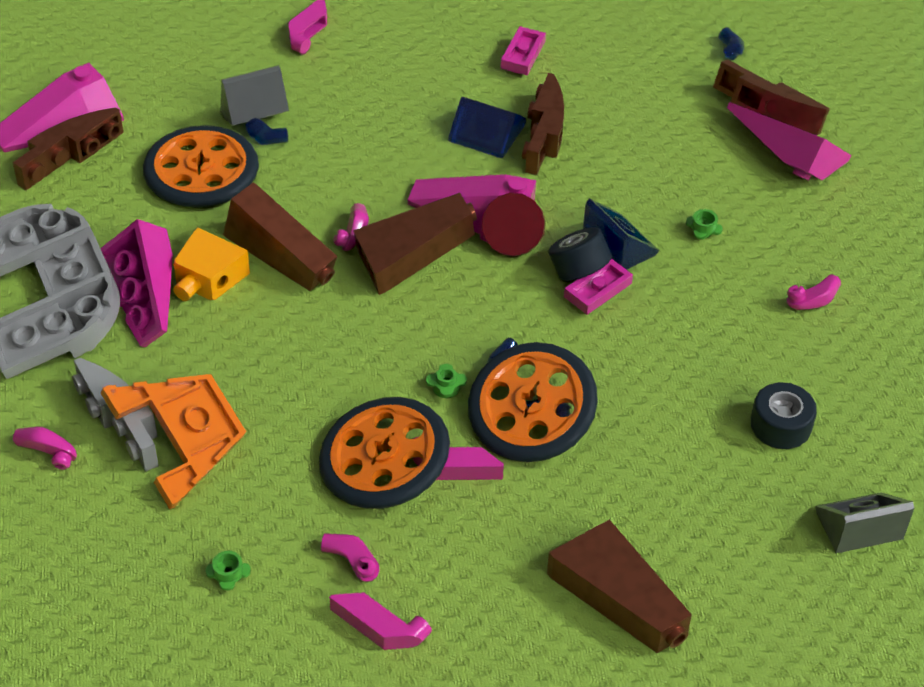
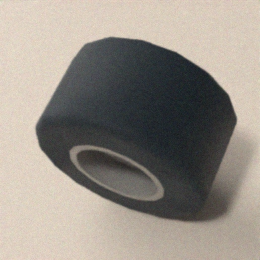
M595 227L584 228L570 233L557 240L548 250L559 278L565 281L577 280L591 275L606 266L612 258L601 230Z
M784 382L769 384L758 392L754 400L751 413V429L759 440L771 447L778 449L799 447L808 440L813 430L817 415L816 403L811 394L800 386Z

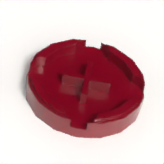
M507 193L498 196L489 203L483 214L482 230L485 240L492 249L503 255L520 256L531 252L542 240L546 221L542 209L533 199L520 193Z

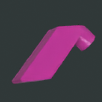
M316 0L288 22L292 50L305 54L311 45L310 38L327 26L325 0Z
M450 447L447 462L436 480H503L504 464L482 447ZM412 458L418 466L422 463V458Z
M364 592L333 594L329 597L331 611L383 650L418 646L432 633L430 625L422 617L415 616L407 624Z

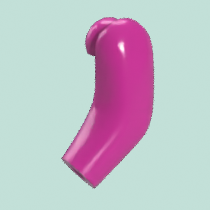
M355 203L351 207L346 231L339 229L337 230V235H334V244L342 246L344 251H349L356 245L353 230L368 225L369 215L363 204Z
M828 275L820 283L809 289H804L803 286L798 288L797 285H793L787 291V304L796 310L826 306L834 299L841 286V280L836 275Z
M19 428L13 434V441L17 446L53 455L51 463L57 469H68L71 461L76 460L77 452L75 448L64 438L47 428Z
M324 533L321 542L322 552L345 557L361 581L370 582L377 578L380 570L379 563L359 537L347 534Z

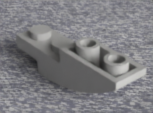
M82 358L74 360L77 374L72 376V380L78 394L82 395L85 393L87 397L85 403L91 417H98L105 429L114 426L119 437L125 435L128 440L125 443L133 461L139 459L145 472L158 467L156 448L152 440L157 437L154 414L149 407L145 406L116 420L100 393L102 388L107 385H116V387L129 385L109 370Z

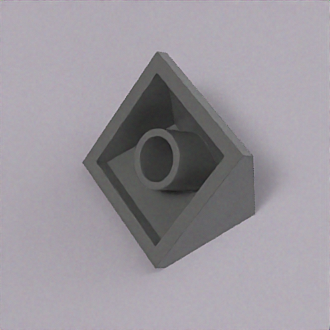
M279 65L222 79L220 113L231 125L289 111Z
M882 492L815 506L816 513L835 553L903 540L914 511L913 501Z

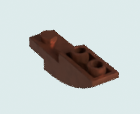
M728 59L721 62L713 88L732 98L730 103L814 135L821 133L830 110L829 107L780 82L775 85Z
M548 73L544 84L539 83L536 91V102L531 101L527 118L531 119V141L525 142L522 159L526 160L525 172L535 175L538 174L545 156L557 158L562 141L564 100L559 82L555 75Z
M116 107L68 119L28 140L29 151L12 162L18 186L28 190L71 158L78 163H82L124 133L120 109Z

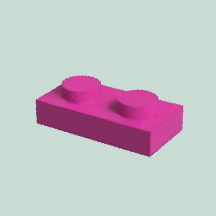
M519 26L501 59L500 69L528 76L545 43L546 33Z
M611 259L602 269L580 278L564 289V298L588 315L631 285L633 274Z

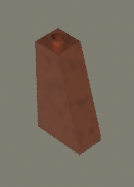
M253 182L231 199L223 233L227 239L248 250L249 253L309 291L318 284L325 285L335 274L333 268L337 255L257 184Z
M457 193L353 230L357 251L378 294H383L474 236L473 222L477 220V216L472 203L466 204L461 193Z
M610 519L549 552L547 574L552 580L656 653L669 646L675 648L688 637L692 614Z

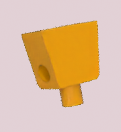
M197 228L174 259L173 265L177 284L174 286L173 291L182 301H188L195 293L209 300H216L249 275L248 250Z

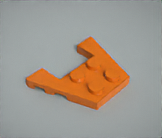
M211 374L170 378L166 382L150 384L146 381L134 382L132 386L123 387L107 385L102 388L100 393L116 420L145 406H150L182 459L183 465L156 477L154 481L169 509L174 508L246 433L245 428Z

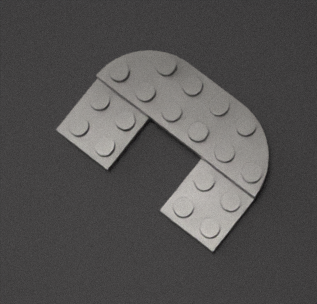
M38 204L15 210L0 217V276L34 262L48 295L46 298L0 318V368L6 379L68 351H71L73 357L77 358L93 350L106 336L117 318L120 307V294L117 284L88 222L81 214L67 207L63 211L54 209L52 204Z

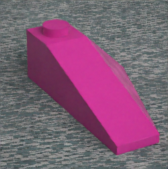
M90 63L78 66L62 74L0 123V149L5 153L28 148V140L54 125L86 113L114 107L120 108L105 78ZM120 110L122 121H124L123 114Z
M730 102L727 106L784 163L794 168L792 174L809 181L812 176L824 180L846 164L852 156L822 137Z
M507 174L416 179L407 199V204L417 208L461 193L466 204L472 203L475 209L477 220L473 222L474 232L480 234V239L487 242L482 230V219L489 203L498 196L507 193L524 194L535 201L536 180Z
M137 219L101 247V250L117 284L120 294V307L126 313L125 321L139 345L147 347L167 332L173 254L166 228Z

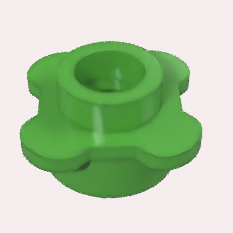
M698 210L693 216L686 219V225L692 228L694 237L697 239H705L712 234L720 235L722 233L723 227L717 224L718 216L711 210Z
M450 364L440 365L436 373L429 374L426 377V384L433 387L434 393L441 398L456 396L459 393L460 386H465L467 383V377L464 374L457 373Z
M234 551L220 552L214 557L212 564L206 567L207 577L217 580L220 583V588L223 590H232L237 581L248 577L251 573L250 565L242 563L241 556Z

